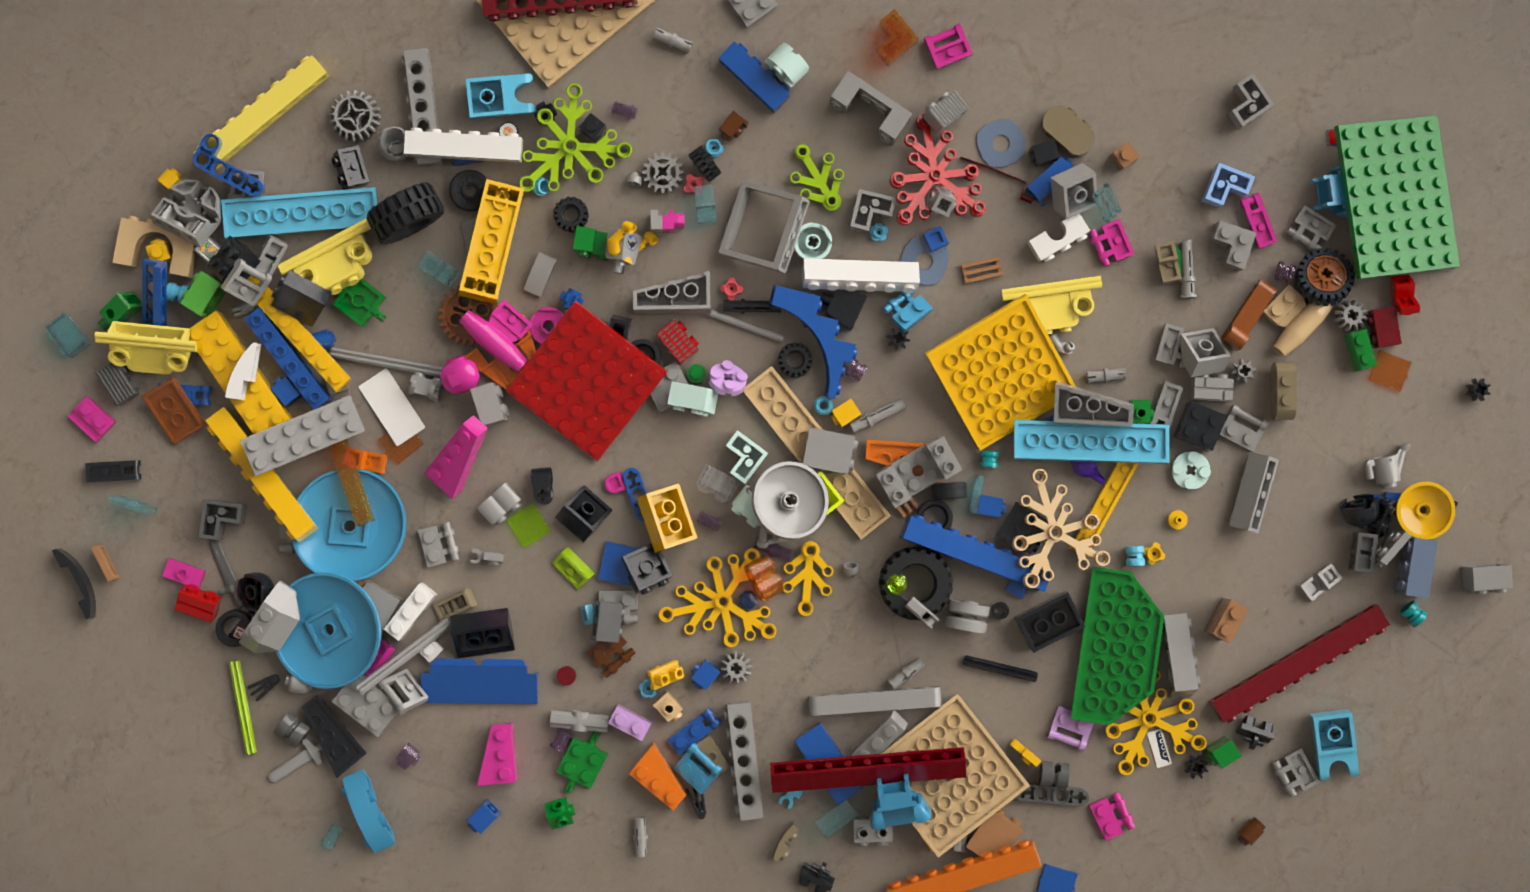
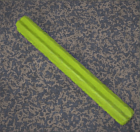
M239 660L229 662L245 753L246 755L255 754L257 749L241 664Z

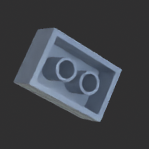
M1411 537L1400 549V552H1402L1401 559L1398 560L1396 567L1398 577L1395 578L1393 585L1395 594L1429 599L1438 541Z

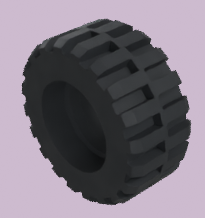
M422 182L398 191L379 202L368 211L367 221L377 240L383 245H387L407 238L437 221L444 214V206L433 186L428 182Z
M906 547L896 551L885 561L880 571L879 591L884 603L896 615L908 620H920L905 607L909 600L904 598L898 589L900 573L912 565H920L930 571L934 580L933 590L927 598L919 602L934 615L938 612L940 613L943 607L948 604L953 591V577L945 560L936 552L923 547ZM926 612L922 618H929L930 614Z

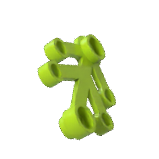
M804 144L797 146L795 156L798 160L804 161L813 178L801 176L799 172H793L790 176L791 182L793 184L800 183L820 188L823 195L811 193L809 189L804 188L801 190L800 196H802L804 191L809 192V197L806 199L823 203L824 208L829 211L837 210L841 205V197L838 195L841 180L844 178V171L836 169L833 172L834 182L830 191L826 183L831 164L835 160L834 155L828 152L823 156L824 164L820 174L810 158L809 147ZM800 149H805V150H806V154H805V155H801V154L799 153V150H800ZM830 155L833 158V160L831 162H827L825 160V157ZM841 172L842 177L836 178L835 173ZM794 175H798L800 179L798 181H794L792 177ZM834 198L836 202L835 204H829L828 200Z

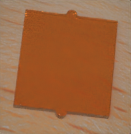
M1379 350L1376 358V363L1378 364L1373 367L1368 380L1401 392L1404 381L1408 378L1407 373L1411 362Z
M388 432L378 440L386 449V454H390L397 464H400L424 444L417 434L399 446H396Z

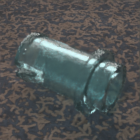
M331 824L326 837L321 840V845L332 850L336 846L335 842L343 829L336 824Z

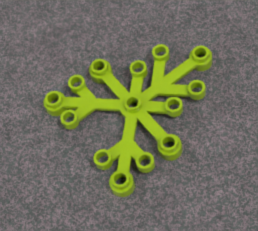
M571 83L566 88V94L569 97V108L565 105L564 99L560 97L555 98L553 101V106L559 109L568 119L567 135L555 123L553 113L549 109L543 108L538 111V121L542 124H547L560 141L547 140L541 137L537 140V146L540 149L558 148L559 150L555 154L533 153L530 150L523 152L522 158L526 162H531L532 160L546 161L531 175L520 178L519 187L524 188V191H531L535 186V181L550 168V180L547 186L551 191L558 190L560 186L558 182L559 160L563 156H565V167L562 169V175L565 178L569 179L574 175L572 169L574 156L587 171L588 179L594 183L600 182L603 179L602 170L598 167H593L579 150L595 151L607 168H612L615 165V159L606 152L617 153L623 158L631 155L632 147L627 142H620L618 145H608L610 141L617 138V132L613 129H608L605 132V136L597 143H582L575 138L576 120L592 108V103L589 100L581 101L580 106L577 108V98L582 94V88L579 84ZM572 87L577 89L576 94L570 93ZM557 100L562 101L561 107L556 106ZM584 102L589 103L588 109L583 108ZM544 112L548 114L546 120L541 118V114ZM613 131L614 137L610 139L608 133ZM541 140L546 141V145L544 147H541L539 145V142ZM568 142L573 143V147L571 149H568L566 147V144ZM622 146H626L627 151L625 153H621L620 148ZM527 152H530L532 155L529 160L525 159ZM610 158L612 159V164L608 166L606 165V160ZM566 169L571 170L570 176H565L564 172ZM593 171L598 172V176L596 178H592L591 176ZM524 180L530 181L528 187L523 186ZM556 182L557 187L552 189L550 183Z

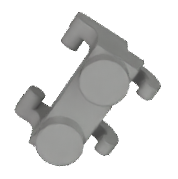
M415 372L410 379L408 395L419 394L429 397V399L434 400V403H438L443 384L439 378L434 377L431 380L425 378L424 374Z

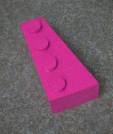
M474 415L460 426L424 472L451 499L463 491L464 483L470 474V468L477 457V451L488 429Z

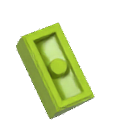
M569 547L551 563L577 590L595 574Z

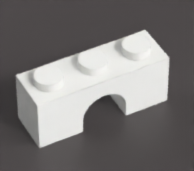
M1080 213L1060 222L1064 231V236L1061 240L1051 239L1045 231L1027 243L1038 262L1044 260L1046 263L1055 257V252L1060 250L1063 253L1071 248L1070 243L1075 240L1079 243L1087 238L1086 234L1090 229Z
M419 583L384 630L398 641L403 640L413 627L416 619L427 609L438 594L424 583Z

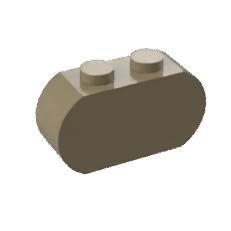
M1062 105L1054 106L1045 113L1041 120L1042 133L1050 140H1054L1055 144L1070 157L1078 158L1085 155L1092 148L1095 140L1091 125L1085 120L1081 121L1076 117L1077 113L1072 108L1068 107L1067 109Z
M1274 362L1270 373L1272 419L1294 420L1297 411V370L1295 363Z

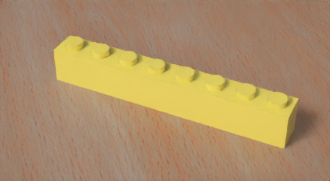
M312 55L303 58L297 68L287 71L285 78L274 82L268 92L258 95L252 105H247L240 111V115L236 118H230L226 122V126L221 130L214 131L212 134L219 136L222 140V147L216 157L225 162L228 161L329 78L330 75ZM214 137L208 140V147L214 148L217 141ZM201 155L199 160L205 165L208 158L206 155ZM223 164L217 165L216 170Z

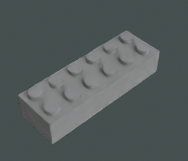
M349 395L240 441L255 476H258L365 432V429Z

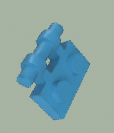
M900 292L899 296L895 299H890L887 305L883 307V311L886 314L890 311L895 313L891 320L904 333L932 312L933 309L921 295L914 299L911 295L915 292ZM905 301L907 305L901 308L899 304Z

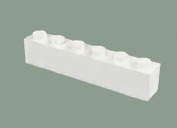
M411 128L410 131L405 130L404 154L408 157L522 163L523 139L515 133L499 136V133L496 132L480 135V132L468 131V134H461L459 130H449V133H442L440 129H430V132H424L421 128Z
M804 259L802 265V288H808L809 290L828 289L834 291L839 289L847 291L865 290L867 292L885 291L888 293L900 291L912 293L917 292L920 283L919 262Z

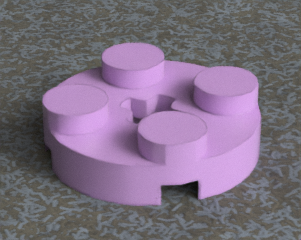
M728 360L714 365L708 375L709 385L715 392L721 395L726 393L732 394L731 396H737L743 392L748 377L742 369L733 365Z

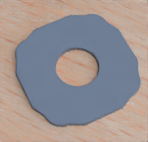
M999 119L986 124L977 133V146L982 159L992 168H1002L1013 164L1025 154L1024 137L1020 127L1011 119ZM1004 135L1009 139L1010 144L1006 151L999 152L994 149L993 139L996 136Z
M924 237L912 238L905 246L900 262H916L919 254H930L933 264L926 270L919 268V284H937L944 276L948 265L947 248L942 247L930 252Z

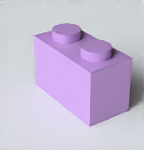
M619 704L608 724L641 741L644 739L652 723L650 720Z

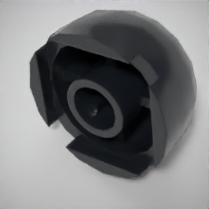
M1373 494L1353 496L1355 500L1347 502L1346 498L1340 502L1341 515L1352 526H1358L1361 529L1367 528L1378 518L1380 511L1378 497L1374 498Z
M247 573L238 582V596L240 600L243 599L245 603L243 606L247 610L258 611L275 585L271 578L264 573Z

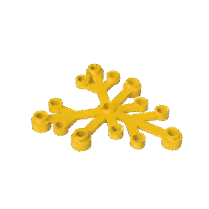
M754 548L746 550L744 554L745 561L740 568L737 555L731 554L728 557L733 580L726 591H724L720 573L722 561L718 557H711L707 561V568L713 573L717 593L706 587L702 581L697 582L694 589L696 592L703 593L712 600L705 602L687 591L685 586H678L676 588V595L684 597L692 602L693 605L675 609L663 607L659 612V618L663 622H670L675 616L696 612L691 621L684 626L685 633L691 635L695 632L696 625L705 611L714 608L708 619L704 620L703 628L705 630H712L714 622L719 614L722 613L726 631L724 643L728 647H735L739 642V636L733 631L730 610L743 619L746 640L752 641L756 637L752 625L761 630L763 637L767 639L773 638L777 632L776 627L772 623L765 624L757 619L758 617L767 618L770 615V609L767 606L746 612L733 604L731 598L740 582L752 579L759 580L762 577V572L759 569H753L751 572L746 573L750 565L759 560L760 554L758 550ZM754 552L756 554L755 559H749L748 554ZM735 556L737 558V562L735 564H732L730 562V557ZM714 560L718 562V567L716 568L711 566V562ZM754 571H758L760 573V576L758 578L753 577L752 574ZM697 584H703L704 589L702 591L697 590ZM684 588L685 594L680 595L678 589ZM721 598H725L727 600V603L725 605H721L719 603V600ZM763 608L768 610V614L765 616L761 614ZM664 611L671 613L669 618L664 617ZM706 621L712 622L711 628L705 627ZM688 625L693 626L694 630L692 632H687L686 627ZM767 627L772 628L773 631L771 634H767L765 632V629ZM752 631L754 633L753 638H748L746 636L747 632ZM731 635L735 637L733 643L728 641V637Z
M1157 670L1158 677H1157L1156 680H1155V684H1156V681H1158V680L1161 678V674H1160V672H1159L1158 670ZM1157 688L1154 693L1155 698L1150 707L1147 701L1149 697L1140 702L1142 710L1134 707L1128 711L1138 718L1121 724L1112 723L1107 725L1105 733L1112 739L1118 738L1122 731L1141 725L1135 739L1125 743L1117 742L1113 745L1112 749L1118 755L1129 750L1125 759L1119 761L1117 765L1118 771L1123 775H1130L1134 770L1132 761L1136 753L1138 756L1137 763L1140 766L1145 767L1149 764V758L1144 752L1142 741L1148 729L1154 726L1170 732L1174 743L1173 750L1177 754H1183L1186 750L1181 738L1190 742L1193 749L1203 750L1207 745L1205 737L1199 734L1193 736L1185 732V730L1197 728L1198 723L1194 718H1188L1184 723L1175 726L1161 720V718L1178 712L1190 714L1194 710L1192 700L1182 698L1177 705L1157 711L1162 700L1167 696L1165 689ZM1159 690L1164 691V695L1162 697L1158 696ZM1184 702L1188 703L1187 709L1182 708ZM1150 714L1152 720L1146 721V716ZM1191 720L1195 723L1193 727L1188 726ZM1111 727L1116 728V732L1113 734L1109 732ZM1196 739L1201 740V743L1198 746H1196L1194 743ZM1117 745L1122 746V750L1120 752H1116L1115 750ZM1178 745H1182L1183 747L1182 751L1180 752L1176 750V747ZM1142 757L1146 758V763L1144 764L1140 763ZM1124 763L1128 764L1127 770H1122Z

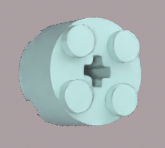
M783 42L764 61V64L770 70L773 69L776 72L774 75L779 82H784L789 88H792L809 71V66L799 54L796 55L792 51L793 48Z
M804 224L801 226L794 247L795 253L803 261L804 259H825L831 251L832 236L829 230L821 224ZM809 239H812L813 241H818L816 243V247L808 245L810 242Z
M745 485L732 502L733 507L731 510L739 516L741 514L747 518L746 522L752 527H761L753 511L752 492L748 490L750 486Z

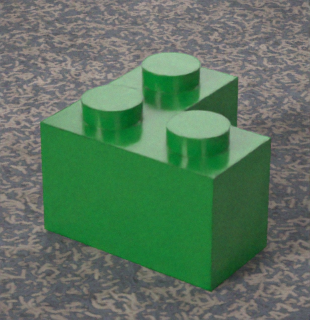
M576 226L573 250L579 257L590 258V255L598 256V260L609 261L605 256L608 233L600 232L593 228Z

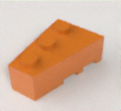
M653 742L631 769L629 775L674 811L686 796V791L661 754L656 743Z

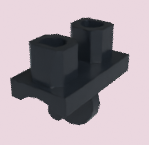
M1247 715L1244 717L1241 725L1237 727L1236 733L1245 736L1244 741L1249 743V749L1254 750L1256 745L1263 747L1264 742L1269 744L1271 740L1275 739L1276 734L1272 733L1273 723L1263 721L1260 728L1254 727L1256 719Z
M804 862L799 874L800 879L798 883L808 887L809 883L813 882L816 884L815 892L831 891L835 878L830 876L831 872L825 869L827 863L822 862L820 866L813 863L811 866Z

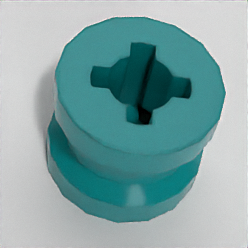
M980 451L982 461L979 463L980 467L998 468L997 458L999 457V452Z

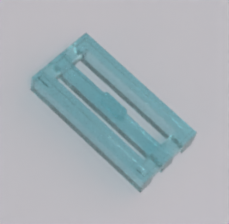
M1105 183L1092 195L1106 223L1111 221L1110 217H1116V212H1121L1111 185ZM1103 202H1104V204L1106 205V207H1107V209H1108V211H1109L1108 213H1107V211H1106V209H1105V207H1104V205H1103Z
M975 476L968 508L969 513L977 514L984 476Z

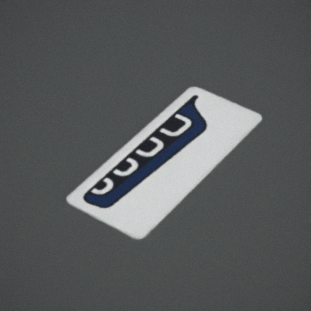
M1162 729L1148 732L1147 736L1157 768L1172 764Z

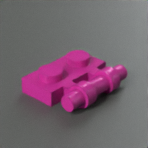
M1120 219L1101 226L1104 233L1102 235H1098L1096 229L1089 232L1092 238L1090 241L1092 245H1095L1098 252V260H1101L1104 267L1111 264L1108 259L1109 256L1113 255L1117 262L1134 254ZM1105 239L1110 247V250L1106 252L1101 242Z
M1119 792L1112 794L1114 799L1112 803H1109L1107 797H1104L1089 804L1105 841L1122 834L1123 831L1120 826L1126 824L1128 830L1135 828L1132 814L1128 813L1125 806L1126 802L1124 798H1121ZM1114 809H1119L1121 818H1116L1113 812Z

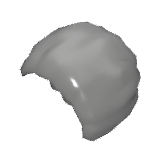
M392 126L384 128L380 132L377 148L381 156L389 161H401L408 157L404 154L405 130Z

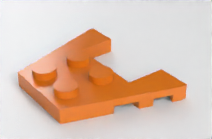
M530 330L515 344L517 349L527 359V362L518 372L501 363L496 358L488 363L477 347L468 353L465 358L473 361L479 371L507 390L535 354L536 347Z

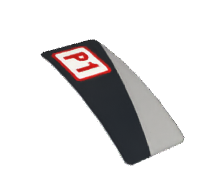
M244 606L240 609L247 612L251 617L256 614V612L249 611ZM236 617L228 637L232 639L242 637L246 629L245 622L242 619Z

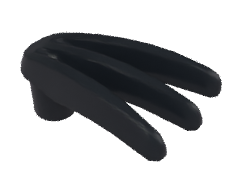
M273 674L249 685L247 688L251 689L265 683L250 694L253 696L265 687H268L255 699L259 701L279 683L280 678L278 675Z
M692 787L697 802L695 803L689 790L686 788L685 791L698 818L704 819L706 815L704 794H701L700 802L697 791Z

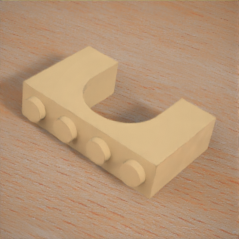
M128 215V218H121L112 263L137 268L139 252L144 240L151 235L163 234L170 240L173 247L169 274L193 279L197 252L193 249L196 245L153 224L151 219L143 222L139 221V217Z

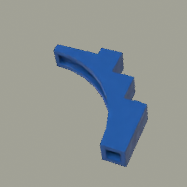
M773 285L769 304L782 308L796 316L816 338L826 366L824 396L835 399L841 389V384H839L840 376L843 377L845 373V365L843 364L844 362L852 363V359L855 360L857 355L856 344L835 340L834 337L838 335L840 329L838 320L816 315L817 311L820 312L822 307L821 296Z

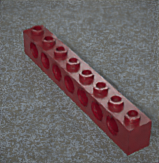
M482 0L483 16L485 19H489L490 22L500 21V18L508 17L509 20L519 19V16L525 15L528 18L538 17V14L545 13L547 16L557 15V12L565 11L566 14H573L577 12L576 10L593 12L596 11V8L612 10L615 9V6L631 8L634 7V4H638V0H583L582 2L565 0L562 4H556L555 0H546L543 6H537V0H525L527 2L526 6L518 8L517 3L520 0ZM501 2L508 4L504 10H499L498 5Z

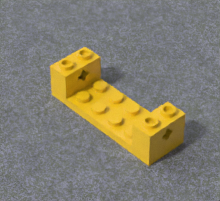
M486 179L458 296L496 305L524 188Z

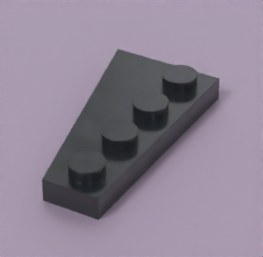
M318 694L302 707L336 778L367 754Z

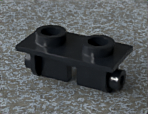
M1386 497L1378 500L1380 517L1368 527V532L1378 535V538L1389 532L1390 520L1395 516L1397 510V501L1389 503V499Z

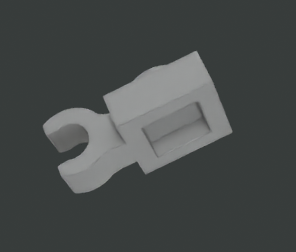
M479 549L471 550V552L478 554L477 560H470L474 564L482 560H488V564L499 565L500 562L505 561V554L485 552Z

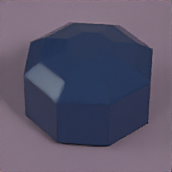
M744 591L739 596V604L744 609H752L757 604V595L753 591Z

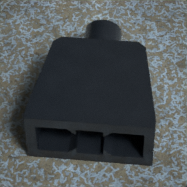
M837 289L834 296L823 291L820 300L823 304L829 306L826 312L829 317L838 320V323L852 331L867 296Z

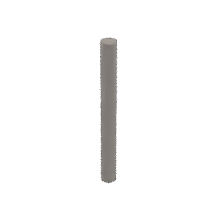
M714 310L710 314L711 318L780 343L783 341L784 336Z

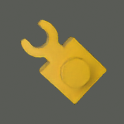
M1015 738L1010 743L1013 748L1023 755L1021 759L1029 766L1034 764L1037 767L1041 760Z

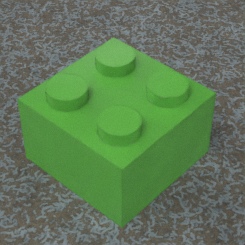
M200 271V273L194 275L191 281L193 284L190 289H186L182 294L180 304L199 316L207 317L214 312L226 291L221 288L222 281L206 272Z

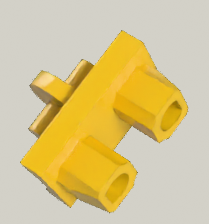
M672 660L661 666H655L652 670L647 671L651 681V690L659 689L684 678L683 669L678 665V660Z

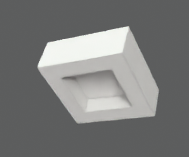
M434 640L419 653L431 663L444 648Z

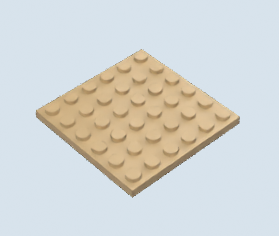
M958 694L881 753L964 747L966 778L910 782L911 791L921 793L931 808V818L928 821L917 824L912 822V824L938 858L1030 787Z

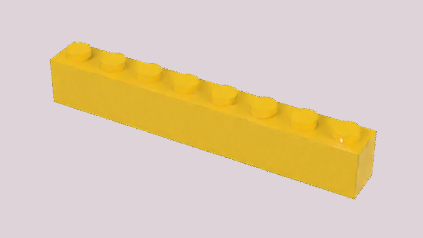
M225 407L205 420L209 425L207 429L213 437L217 435L220 439L218 442L220 447L224 451L228 450L231 456L229 458L235 466L239 464L243 469L240 472L247 481L249 479L254 484L252 489L258 496L262 494L265 498L263 501L265 506L269 510L273 509L277 515L274 517L281 526L284 524L288 528L285 532L292 541L296 539L298 542H302L319 529L274 470L255 476L240 441L248 436Z

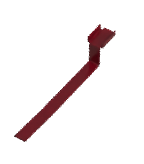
M960 157V159H963V160L972 162V163H974V164H977V165L986 167V168H988V169H990V170H993V171H995V172H998V173H1000V174H1003V175H1005V176H1008V177H1010V178H1013V179H1015V180H1018V181H1020V182H1022V183H1025V185H1026V183H1027L1026 181H1023V180H1021V179H1019V178H1016V177H1014V176H1011V175H1009V174H1006V173H1004V172H1001V171H999V170H997V169H994V168H992V167H989V166H987V165L978 163V162H976V161H973V160H970V159H967V158H964V157ZM1021 193L1020 199L1031 204L1036 200Z

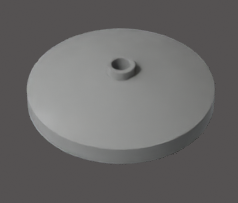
M792 461L775 464L765 470L754 485L752 492L754 514L761 526L776 537L791 540L803 538L817 530L827 515L829 506L827 488L821 477L807 465Z

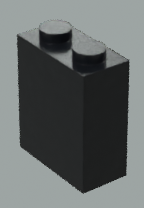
M290 270L286 277L282 275L271 295L274 298L271 306L313 327L332 292Z

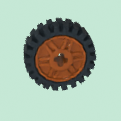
M1319 248L1317 252L1313 250L1310 254L1305 255L1295 275L1296 286H1298L1299 293L1303 292V298L1308 297L1310 303L1316 301L1315 305L1318 306L1323 303V306H1328L1329 303L1332 306L1337 302H1342L1348 296L1355 282V272H1353V265H1350L1351 261L1349 258L1345 260L1343 253L1338 255L1339 251L1337 250L1331 252L1330 248H1327L1325 251L1323 248Z

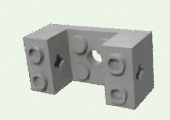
M848 71L831 95V107L839 113L842 111L846 113L856 97L860 95V99L868 105L872 103L876 106V110L883 115L888 114L880 126L877 135L880 136L879 140L887 145L891 143L893 145L910 121L912 113Z
M940 435L876 471L875 474L894 508H897L911 500V496L943 478H950L962 471V468L943 435ZM916 465L923 467V473L920 476H915L912 473V469Z

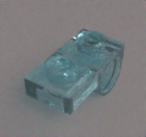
M713 185L694 186L698 225L716 224Z
M430 251L426 252L418 264L419 268L451 288L461 273Z

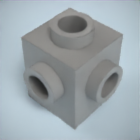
M935 187L934 191H931L927 197V204L931 212L938 216L942 214L949 217L957 201L952 194L953 191L946 187L941 189Z

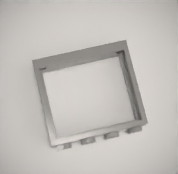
M742 180L737 190L736 201L731 208L730 219L725 226L724 237L719 244L718 253L727 258L786 274L810 201L800 195ZM752 190L794 201L774 262L732 251Z

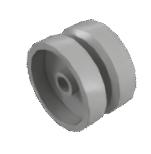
M949 600L947 609L950 612L958 613V616H945L944 626L986 634L987 623L976 620V617H989V606L980 605L978 602L968 600Z

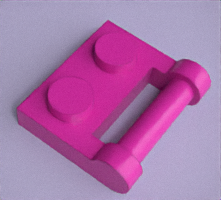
M960 23L954 25V28L932 37H924L925 44L936 69L972 56V51ZM957 35L959 38L938 48L934 47L935 43Z

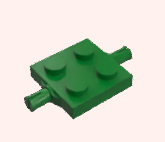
M364 279L359 280L353 286L342 289L333 303L334 306L363 328L373 316L381 323L384 322L382 318L386 319V315L379 311V307L387 297Z
M593 731L589 741H582L573 736L556 770L557 773L569 780L564 791L567 792L568 790V793L571 794L575 784H582L591 789L608 753L600 750L595 745L600 734L597 733L596 735V732Z

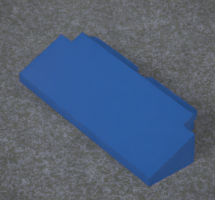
M435 659L432 665H430V673H421V688L429 697L425 703L538 704V673L528 674V666H525V661L522 659H485L482 661V665H476L474 659Z

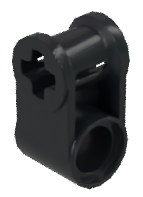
M551 467L531 469L535 500L541 504H549L553 500V475ZM543 491L545 493H548V496L545 497V500L539 497V495L542 494Z

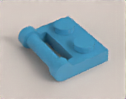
M696 743L689 747L685 755L673 768L700 794H704L723 770L701 752ZM692 756L697 757L711 771V774L702 768Z

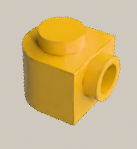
M166 168L157 179L170 191L174 184L182 181L180 179L181 174L174 168L171 170Z

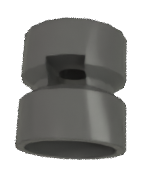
M288 712L277 725L274 733L282 738L288 737L287 742L294 748H297L305 739L311 727L304 722L297 723L298 719L296 716Z
M1041 761L1039 786L1051 787L1054 784L1055 787L1067 788L1070 774L1069 763L1058 762L1054 765L1053 762Z

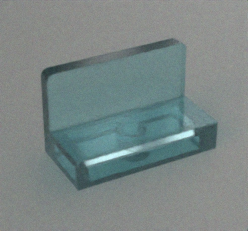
M846 799L815 821L825 837L828 838L857 817L858 813Z

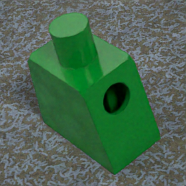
M118 292L99 311L103 318L98 322V325L106 331L110 328L113 321L127 322L142 309V301L134 292Z

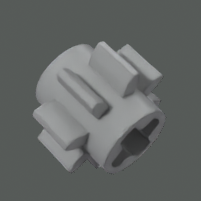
M1240 359V365L1232 364L1235 369L1230 373L1235 374V381L1242 379L1243 383H1246L1247 377L1254 378L1252 371L1256 370V368L1251 367L1252 361L1244 363V360ZM1240 369H1247V372L1244 374L1240 373Z

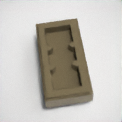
M711 734L696 743L701 752L716 766L719 765L723 769L721 773L731 768Z

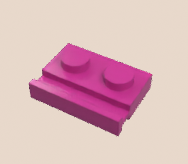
M86 396L74 408V411L68 415L95 442H98L116 423L89 396Z

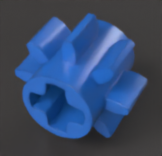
M571 288L567 292L562 291L559 298L563 301L561 306L569 309L575 300L582 305L584 302L581 299L582 293Z

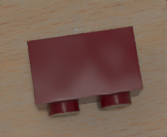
M1396 306L1368 311L1366 316L1367 324L1370 326L1372 333L1369 337L1371 345H1374V349L1402 344Z

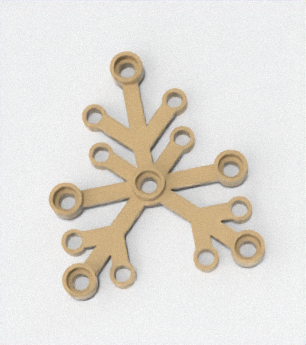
M1043 469L1034 470L1030 478L1037 485L1042 505L1032 500L1029 495L1021 496L1019 503L1023 507L1028 506L1046 516L1048 524L1038 519L1033 513L1027 514L1024 519L1027 525H1034L1044 532L1028 537L1023 535L1015 536L1012 539V547L1016 551H1023L1027 549L1029 544L1047 540L1039 554L1029 557L1022 556L1018 559V565L1022 568H1027L1030 564L1034 563L1030 573L1025 574L1023 577L1024 586L1035 588L1039 585L1040 578L1038 574L1041 568L1043 570L1041 573L1043 580L1050 581L1054 578V572L1050 568L1047 556L1054 542L1060 540L1075 548L1078 558L1076 562L1078 569L1086 570L1089 567V561L1086 559L1085 554L1093 558L1097 566L1108 565L1110 562L1108 552H1097L1088 547L1100 545L1101 537L1094 534L1087 539L1077 541L1065 534L1084 527L1086 529L1097 528L1099 525L1098 516L1087 514L1082 520L1063 526L1068 514L1073 511V506L1070 503H1063L1060 506V514L1057 520H1055L1054 513L1062 497L1067 493V487L1063 484L1057 485L1054 488L1055 495L1050 503L1045 487L1048 475ZM1036 474L1040 475L1039 481L1035 479ZM1059 487L1063 488L1062 494H1060L1058 491ZM1024 497H1026V498L1028 499V503H1027V504H1024V503H1023V498H1024ZM1065 505H1067V506L1069 507V511H1068V512H1065V511H1064V506H1065ZM1029 516L1034 518L1032 523L1028 520ZM1088 518H1090V519L1092 520V524H1091V525H1088V524H1087V519H1088ZM1053 529L1057 531L1056 536L1052 535ZM1093 537L1097 538L1096 544L1092 541ZM1017 540H1020L1022 543L1020 547L1016 545ZM1099 555H1101V556L1103 557V561H1102V562H1099V561H1098V556H1099ZM1023 558L1027 560V564L1025 566L1022 564ZM1082 560L1085 562L1084 568L1080 565ZM1047 571L1050 573V578L1048 579L1045 577ZM1028 577H1031L1033 580L1031 584L1027 582Z

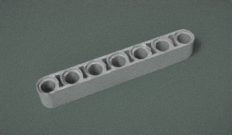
M940 686L808 696L810 716L942 706Z

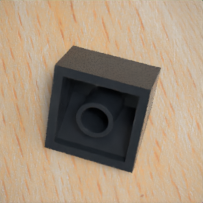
M584 485L562 507L555 518L584 543L613 510Z

